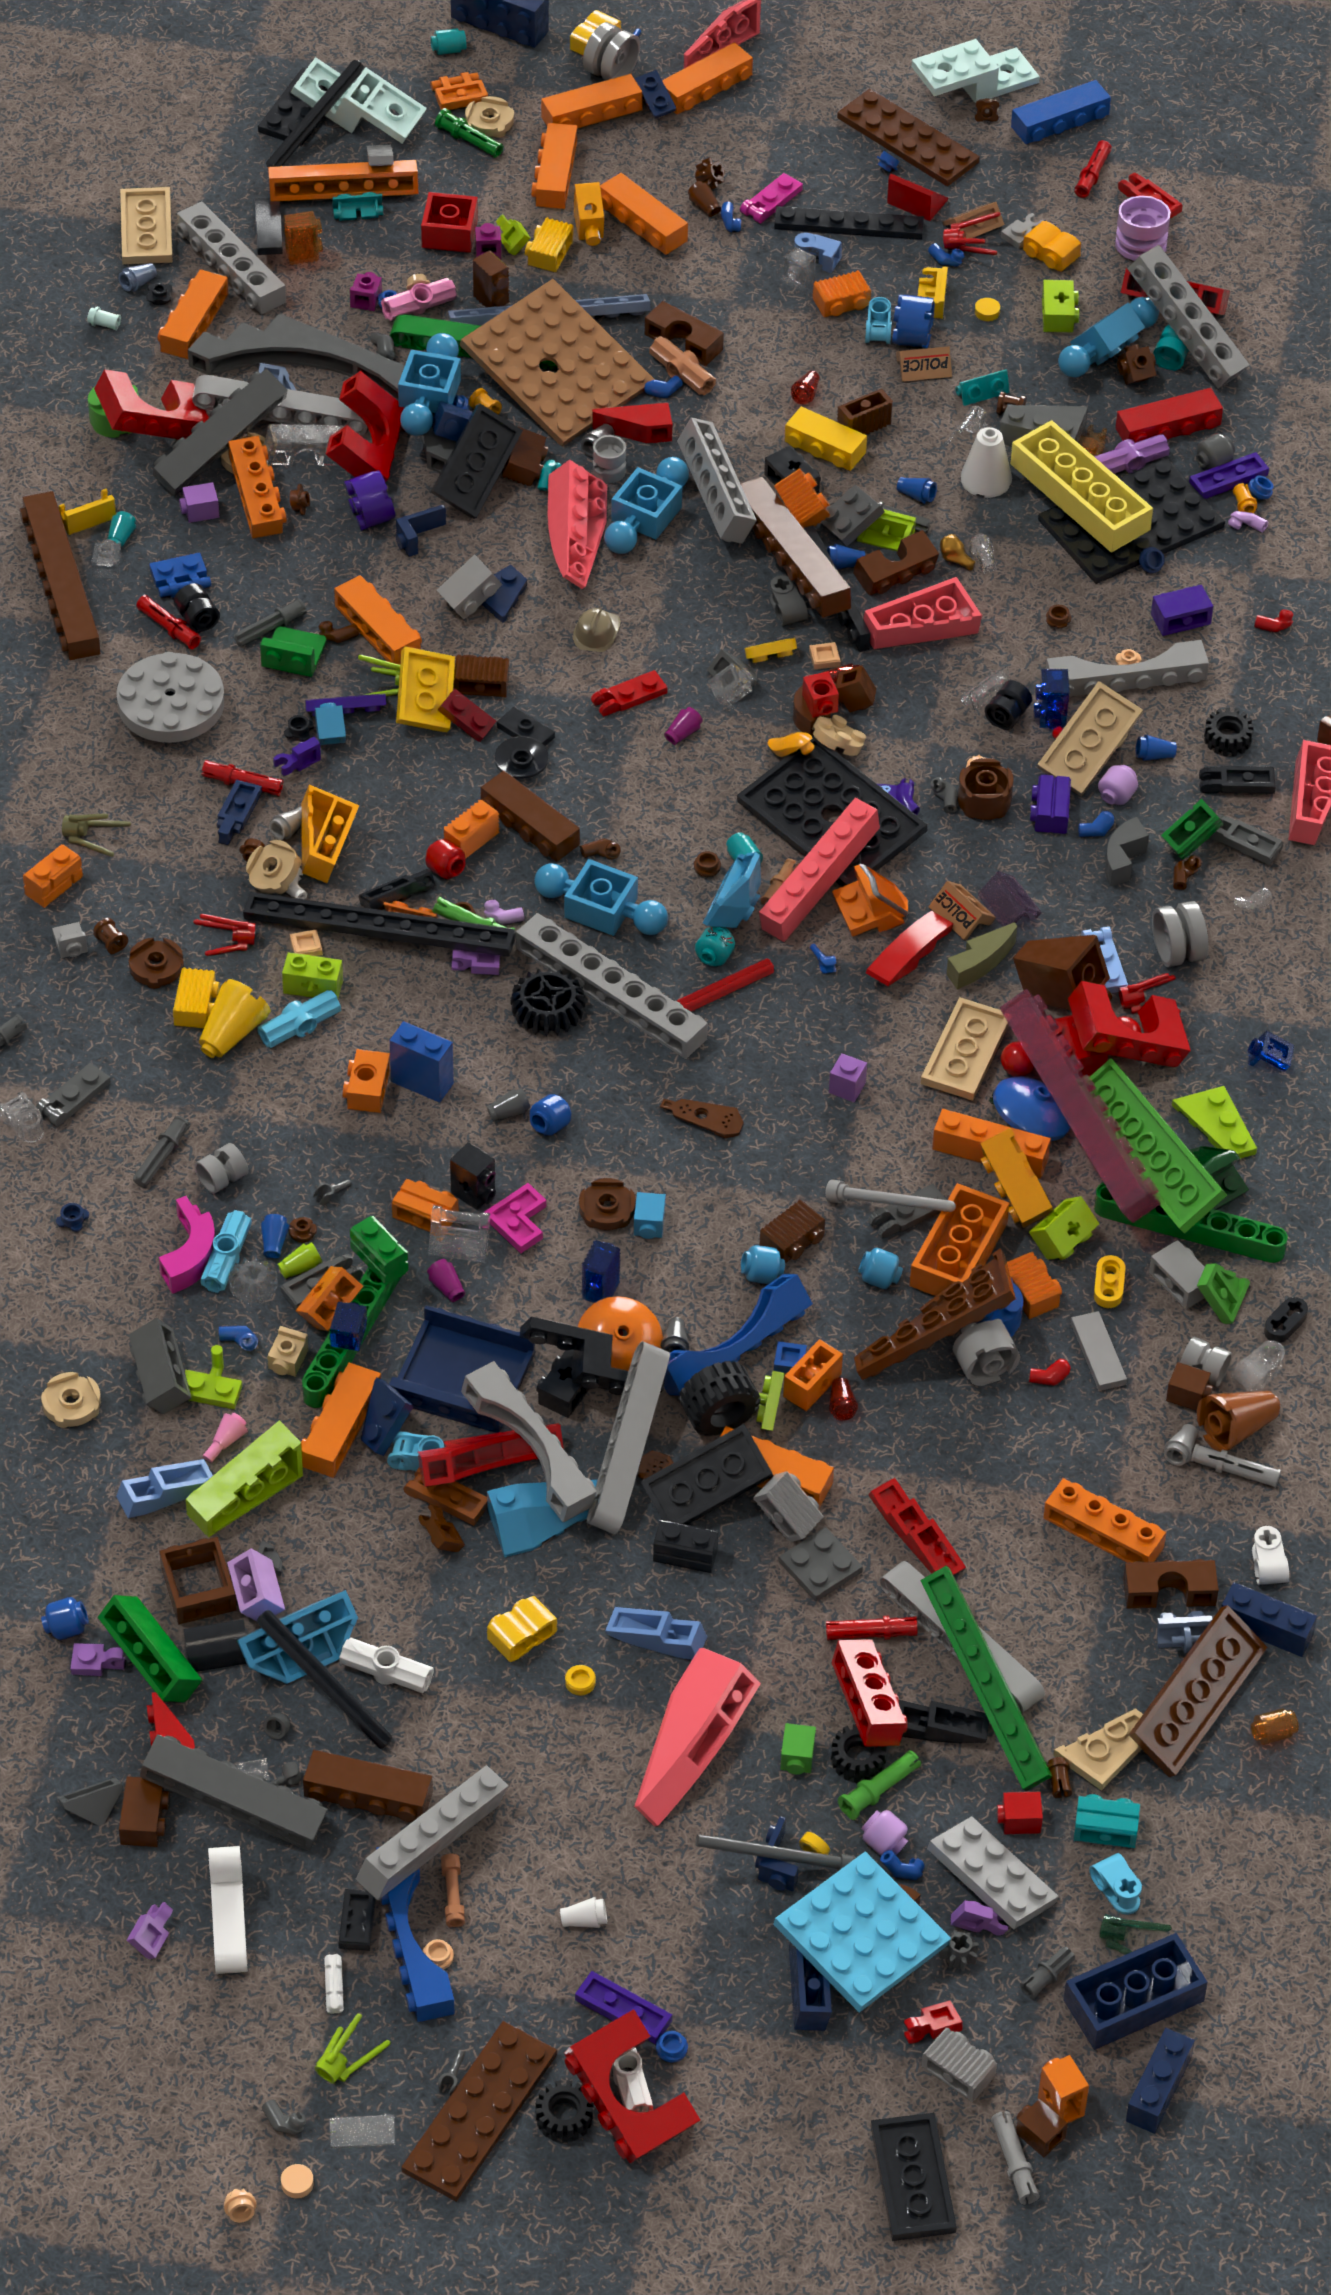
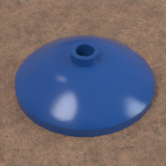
M1028 1077L1006 1078L997 1085L993 1092V1102L996 1110L1015 1129L1051 1138V1141L1063 1138L1071 1128L1072 1117L1066 1102L1055 1090L1038 1080Z

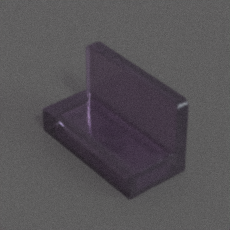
M997 871L978 893V896L1002 927L1014 922L1017 923L1022 916L1035 920L1042 913L1015 877L1001 871Z

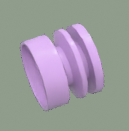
M1136 196L1124 200L1119 207L1115 241L1117 251L1125 258L1133 261L1157 245H1160L1164 252H1166L1171 213L1168 205L1159 199L1149 196Z

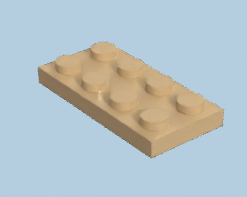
M170 187L120 189L122 263L173 262Z
M1098 681L1039 761L1037 768L1047 775H1053L1054 777H1070V790L1082 797L1140 718L1143 709Z
M959 997L921 1076V1084L973 1101L1011 1022L1012 1013Z

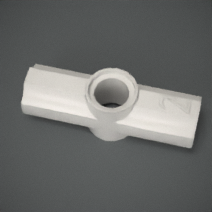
M353 1638L345 1641L339 1657L341 1664L374 1675L375 1680L381 1684L396 1683L420 1693L427 1691L434 1673L433 1667L400 1656L399 1652L392 1646H381L378 1648Z
M636 2048L614 2061L612 2065L613 2080L618 2086L625 2108L635 2112H649L653 2110V2104L642 2070V2058L637 2053ZM626 2067H629V2068H632V2069H634V2070L629 2071V2072H626V2071H623L622 2069H623V2068H626Z

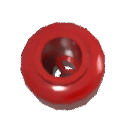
M437 840L427 849L425 857L426 866L441 878L450 879L460 875L466 864L464 851L450 840Z

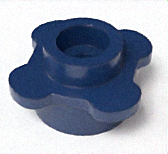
M68 1203L61 1208V1216L56 1218V1224L58 1227L65 1226L71 1228L73 1232L81 1231L84 1220L89 1218V1212L77 1203Z

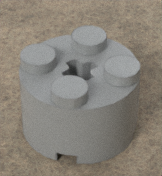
M1001 1319L978 1324L970 1323L961 1328L962 1334L953 1345V1353L965 1376L971 1380L972 1384L983 1386L1001 1380L999 1375L1005 1371L1010 1374L1018 1366L1020 1354Z

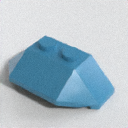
M751 852L746 855L739 854L725 874L704 918L703 924L706 926L737 928L742 919L744 921L749 919L755 909V904L760 898V895L757 894L761 884L760 854Z
M346 1590L279 1620L326 1666L339 1660L345 1641L350 1638L358 1616ZM262 1627L237 1640L250 1669L285 1684L307 1675Z

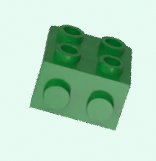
M278 627L272 639L265 637L262 639L260 644L261 666L312 677L326 646V637L291 628Z

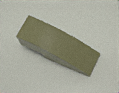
M1015 922L968 940L965 952L948 958L947 976L957 990L986 975L1006 957L1016 943L1017 925Z

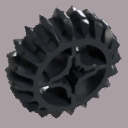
M549 967L547 972H542L538 968L536 974L528 972L526 978H519L518 984L514 985L510 1004L512 1005L511 1011L513 1016L516 1017L518 1024H523L525 1031L533 1027L535 1035L540 1030H543L547 1037L549 1031H554L558 1036L561 1028L568 1032L570 1025L577 1026L578 1019H582L586 999H584L583 987H580L578 979L573 980L571 973L563 975L561 969L557 972H552Z

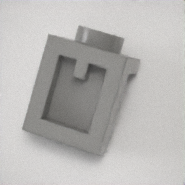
M79 922L52 928L61 958L68 956L76 957L81 953L88 952L85 932H82Z

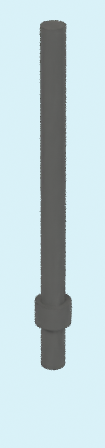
M697 1834L695 1841L697 1847L835 1868L837 1872L854 1860L852 1855L840 1854L839 1856L702 1834Z

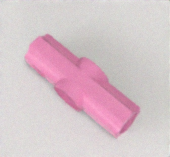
M448 278L429 284L418 283L411 290L384 298L381 301L382 312L385 318H388L390 321L395 320L398 315H420L428 308L455 300L457 296L456 287L453 281Z

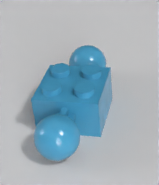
M1137 297L1130 304L1129 302L1070 341L1071 345L1064 348L1059 355L1058 365L1060 370L1068 377L1076 378L1084 375L1092 363L1096 362L1097 365H1100L1123 350L1125 346L1140 338L1137 333L1156 323L1159 317V310L1149 297Z
M439 333L432 336L427 343L426 352L411 350L398 383L399 407L404 408L400 417L401 426L410 435L421 436L431 429L433 424L432 413H436L440 401L453 404L461 382V358H457L459 352L458 343L449 334Z
M677 457L665 458L659 463L656 475L637 467L614 495L611 508V521L613 523L607 527L604 534L605 544L612 552L617 554L630 552L637 543V532L656 540L681 510L682 487L689 478L688 466L682 459Z
M590 859L587 860L575 881L569 879L567 871L562 866L554 863L543 865L536 872L534 883L537 891L542 896L557 898L566 894L564 896V918L612 936L615 935L626 917L633 919L636 928L646 935L658 934L667 925L668 913L660 902L646 900L639 905L635 904L638 899V877Z

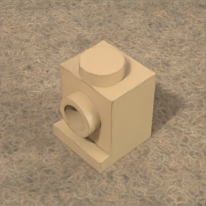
M280 1326L275 1342L267 1356L268 1369H272L279 1375L288 1374L296 1376L308 1352V1334Z

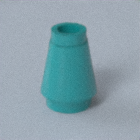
M119 511L112 517L106 546L109 549L120 551L121 547L136 529V519L128 512Z

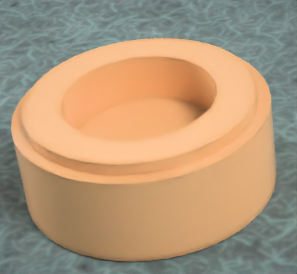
M294 2164L283 2171L281 2187L287 2196L302 2198L307 2196L313 2189V2174L308 2167Z

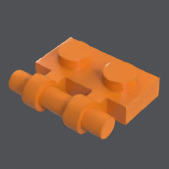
M463 72L460 73V76L451 78L443 76L439 77V80L430 82L431 90L435 91V97L441 110L444 108L452 110L467 107L471 102H481L482 97L488 96L482 80H479L478 72L471 74Z

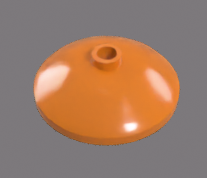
M614 1296L597 1301L585 1311L577 1326L613 1335L612 1368L629 1371L634 1352L641 1341L662 1349L660 1345L663 1334L656 1316L644 1304L631 1298ZM618 1330H626L627 1336L619 1335Z

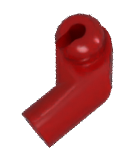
M1283 609L1279 612V617L1274 619L1257 615L1254 627L1270 632H1279L1292 625L1293 613L1290 610Z

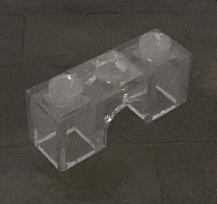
M269 424L264 442L268 451V465H293L297 454L306 450L314 451L318 465H338L326 455L330 436L342 429L344 425Z

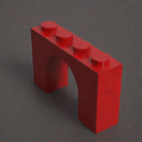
M1126 268L1121 293L1137 297H1148ZM1187 281L1211 313L1225 315L1230 290Z
M104 369L94 388L112 430L179 440L182 437L188 438L192 434V428L200 421L205 423L209 419L206 410L196 407L193 403L192 398L195 387L193 383L171 380L161 397L166 410L157 409L144 402L135 392L125 372Z
M359 371L343 382L339 400L363 419L371 433L372 443L365 440L347 425L330 436L326 455L353 477L379 470L386 482L390 477L389 471L395 456L394 450L399 439L398 434L401 425L400 417L404 408L399 407L398 400L362 371Z
M1081 981L1068 997L1083 1050L1169 1067H1178L1191 1051L1175 999L1151 995L1138 1012L1144 1033H1140L1130 1029L1117 1018L1111 1007L1105 985Z
M634 2009L570 2046L564 2052L566 2067L572 2075L578 2076L583 2085L581 2086V2091L589 2103H594L599 2112L598 2119L600 2124L606 2131L610 2130L616 2140L614 2145L618 2154L623 2159L627 2158L630 2164L693 2127L701 2120L684 2092L649 2112L629 2110L622 2106L614 2097L609 2083L610 2070L614 2061L640 2046L651 2037Z

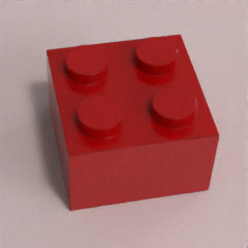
M429 192L421 224L422 248L471 253L475 227H477L478 197Z

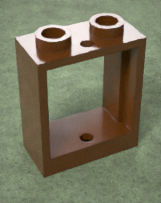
M218 1537L203 1538L193 1543L180 1546L174 1545L159 1551L162 1573L178 1625L237 1611L236 1594ZM214 1561L222 1587L180 1597L172 1571Z

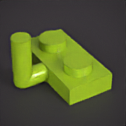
M214 1345L211 1348L212 1368L210 1374L185 1370L192 1397L189 1401L235 1410L243 1387L242 1381L221 1377L224 1369L223 1349L220 1345Z
M772 1371L771 1376L765 1375L762 1393H759L760 1404L756 1422H761L760 1429L773 1431L784 1373Z

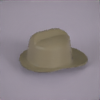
M601 608L589 609L580 616L574 629L573 641L581 650L604 652L614 643L620 629L621 620L619 616L604 611Z

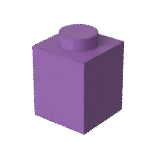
M213 482L183 487V498L179 499L181 514L187 515L189 523L219 518L218 498Z
M841 1053L830 1072L829 1093L855 1102L866 1083L867 1062Z

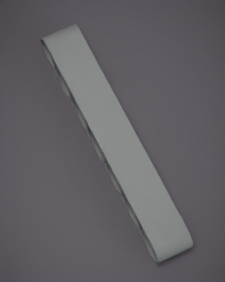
M201 375L195 381L192 400L196 407L212 411L219 404L224 406L230 401L229 396L237 388L242 390L249 383L217 376ZM287 389L286 399L262 419L335 433L347 425L359 433V435H363L367 431V425L363 419L342 403L339 398Z
M641 1341L637 1346L631 1361L595 1487L597 1492L593 1505L587 1515V1524L612 1534H616L620 1530L625 1518L670 1358L668 1351Z
M902 1561L879 1579L882 1590L886 1594L890 1593L889 1597L907 1613L911 1612V1617L916 1616L917 1622L926 1631H932L931 1635L948 1651L952 1650V1654L959 1660L920 1581L925 1577L911 1564ZM979 1627L1021 1714H1023L1045 1696L1043 1686L1028 1670Z

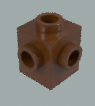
M1139 344L1124 348L1125 353L1118 356V371L1123 375L1126 385L1157 376L1154 367L1156 365L1155 356L1150 352L1149 346L1140 348Z

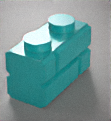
M1089 1794L1085 1797L1079 1796L1073 1840L1135 1848L1140 1804L1133 1803L1132 1800L1127 1798H1120L1114 1801L1103 1799L1096 1794Z

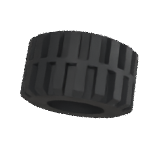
M730 1361L715 1363L695 1373L684 1384L685 1387L681 1389V1396L679 1397V1401L694 1430L700 1435L704 1434V1436L721 1435L726 1426L735 1429L743 1425L752 1417V1414L756 1413L757 1406L760 1404V1395L744 1366L738 1362L731 1363Z

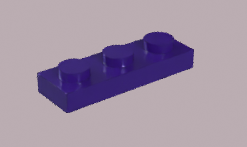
M1255 452L1190 476L1189 483L1204 499L1234 489L1240 483L1247 484L1251 479H1255L1256 476H1268L1269 467Z
M386 694L305 700L306 712L311 711L312 716H315V708H320L321 704L335 703L336 706L342 705L343 714L354 713V708L365 707V712L380 711V705H386Z
M593 1971L589 1973L575 1993V2001L612 2021L634 2009L651 2036L648 2041L654 2044L657 2043L659 2037L663 2035L672 2022L671 2013Z

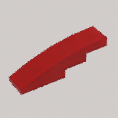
M930 911L901 933L867 968L866 974L890 986L915 970L919 960L934 950L936 942L951 932L954 923Z
M895 1477L869 1493L868 1496L885 1520L931 1574L947 1566L954 1576L966 1568L933 1518L929 1520L916 1500L908 1498Z

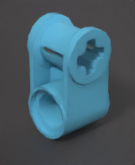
M875 297L869 302L865 343L885 341L886 344H890L891 303L886 298Z
M400 1431L393 1440V1451L388 1455L387 1463L394 1469L416 1471L419 1468L418 1451L444 1448V1443L442 1439L434 1435L427 1436Z
M1116 1853L1090 1866L1089 1872L1093 1882L1104 1893L1116 1911L1129 1915L1138 1910L1142 1884L1121 1854Z

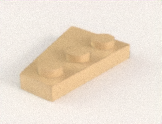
M1134 1709L1104 1724V1728L1090 1735L1086 1733L1078 1737L1076 1742L1066 1747L1062 1745L1054 1749V1757L1065 1758L1073 1771L1102 1791L1142 1750L1128 1734L1143 1714Z

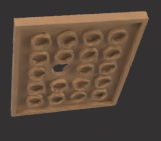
M554 279L548 281L462 338L460 346L562 447L592 427V409L622 407L644 392L645 384L648 381L655 380ZM545 360L552 361L558 366V371L556 373L551 371L543 372L539 364Z

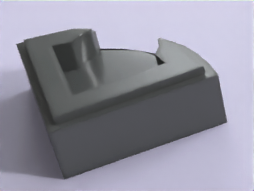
M261 1541L257 1552L271 1559L276 1575L281 1576L282 1560L271 1544Z

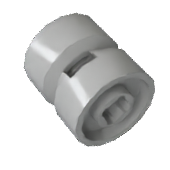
M605 435L599 437L593 444V475L605 483L618 482L626 473V444L617 436Z
M232 1143L224 1145L214 1152V1156L209 1154L194 1165L201 1184L212 1194L227 1187L229 1181L235 1182L248 1174V1165L245 1158Z
M1194 1336L1189 1341L1180 1363L1211 1372L1209 1384L1218 1387L1228 1371L1232 1352L1218 1346L1212 1349L1209 1342Z

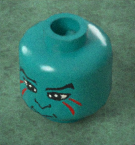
M707 927L695 944V952L698 958L710 966L723 965L735 949L734 937L725 927Z

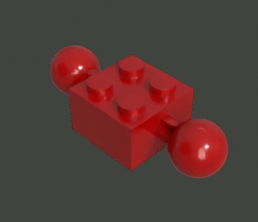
M1073 1015L1036 1023L1034 1042L1036 1047L1032 1048L1029 1044L1022 1041L1012 1042L1003 1049L1001 1064L1003 1069L1011 1076L1023 1077L1031 1073L1036 1063L1043 1062L1053 1085L1091 1076L1107 1062L1108 1055L1082 1049ZM1127 1016L1117 1017L1130 1029L1142 1033L1139 1024L1134 1019Z

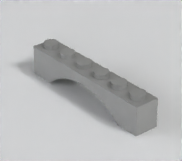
M1202 640L1175 643L1170 649L1155 658L1129 665L1098 664L1075 656L1048 658L1046 661L1045 677L1052 699H1066L1072 696L1089 695L1098 681L1115 692L1135 688L1146 689L1160 685L1171 686L1184 682L1197 683L1201 680H1207L1209 662Z
M495 1361L466 1375L461 1392L476 1412L510 1427L535 1452L545 1474L547 1487L546 1501L561 1521L565 1522L590 1509L597 1492L593 1482L582 1474L578 1469L575 1459L572 1456H568L561 1447L557 1436L549 1432L544 1425L542 1417L527 1404L524 1394L516 1390L510 1382L506 1371L500 1369Z

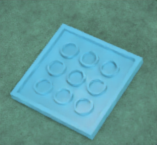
M866 1851L777 1916L773 1923L859 2013L948 1946L951 1940L949 1935Z

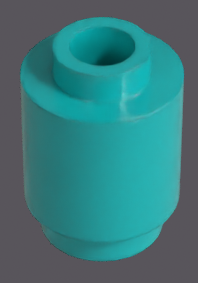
M458 28L437 30L434 32V36L430 37L432 51L436 50L437 55L460 53L461 50H466L467 48L465 31L458 30Z
M739 832L733 834L727 840V852L733 861H735L739 854L746 855L747 853L757 852L760 854L761 865L763 855L748 835Z

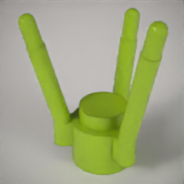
M364 655L358 656L359 660L386 667H372L371 671L396 676L395 685L399 686L400 665ZM399 688L370 694L398 695Z
M360 2013L354 2017L342 2036L343 2028H337L324 2054L316 2063L315 2071L317 2074L331 2084H334L337 2079L345 2082L350 2074L391 2044L389 2040L384 2041L346 2068L345 2064L348 2060L340 2051L361 2020L362 2015Z

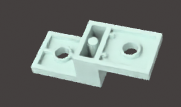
M977 39L912 59L911 66L933 96L963 87L975 103L979 99H991L1037 84L1040 76L1017 47L989 56ZM1003 70H1009V71H1011L1012 73H1007V72H1005V71H1003Z
M315 57L294 85L291 93L311 107H314L326 92L321 90L319 86L322 85L329 89L341 74ZM365 67L355 83H352L325 116L350 133H353L364 118L403 144L427 108ZM389 110L397 111L399 116L393 115Z

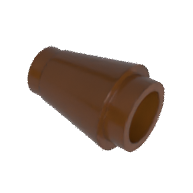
M698 181L689 188V200L708 214L709 217L721 211V207L709 184Z

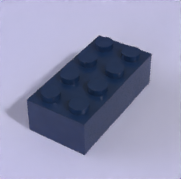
M451 0V18L535 48L549 31V0Z
M1174 1933L1067 1980L1063 2000L1092 2048L1096 2050L1204 2002L1208 1982L1178 1934Z

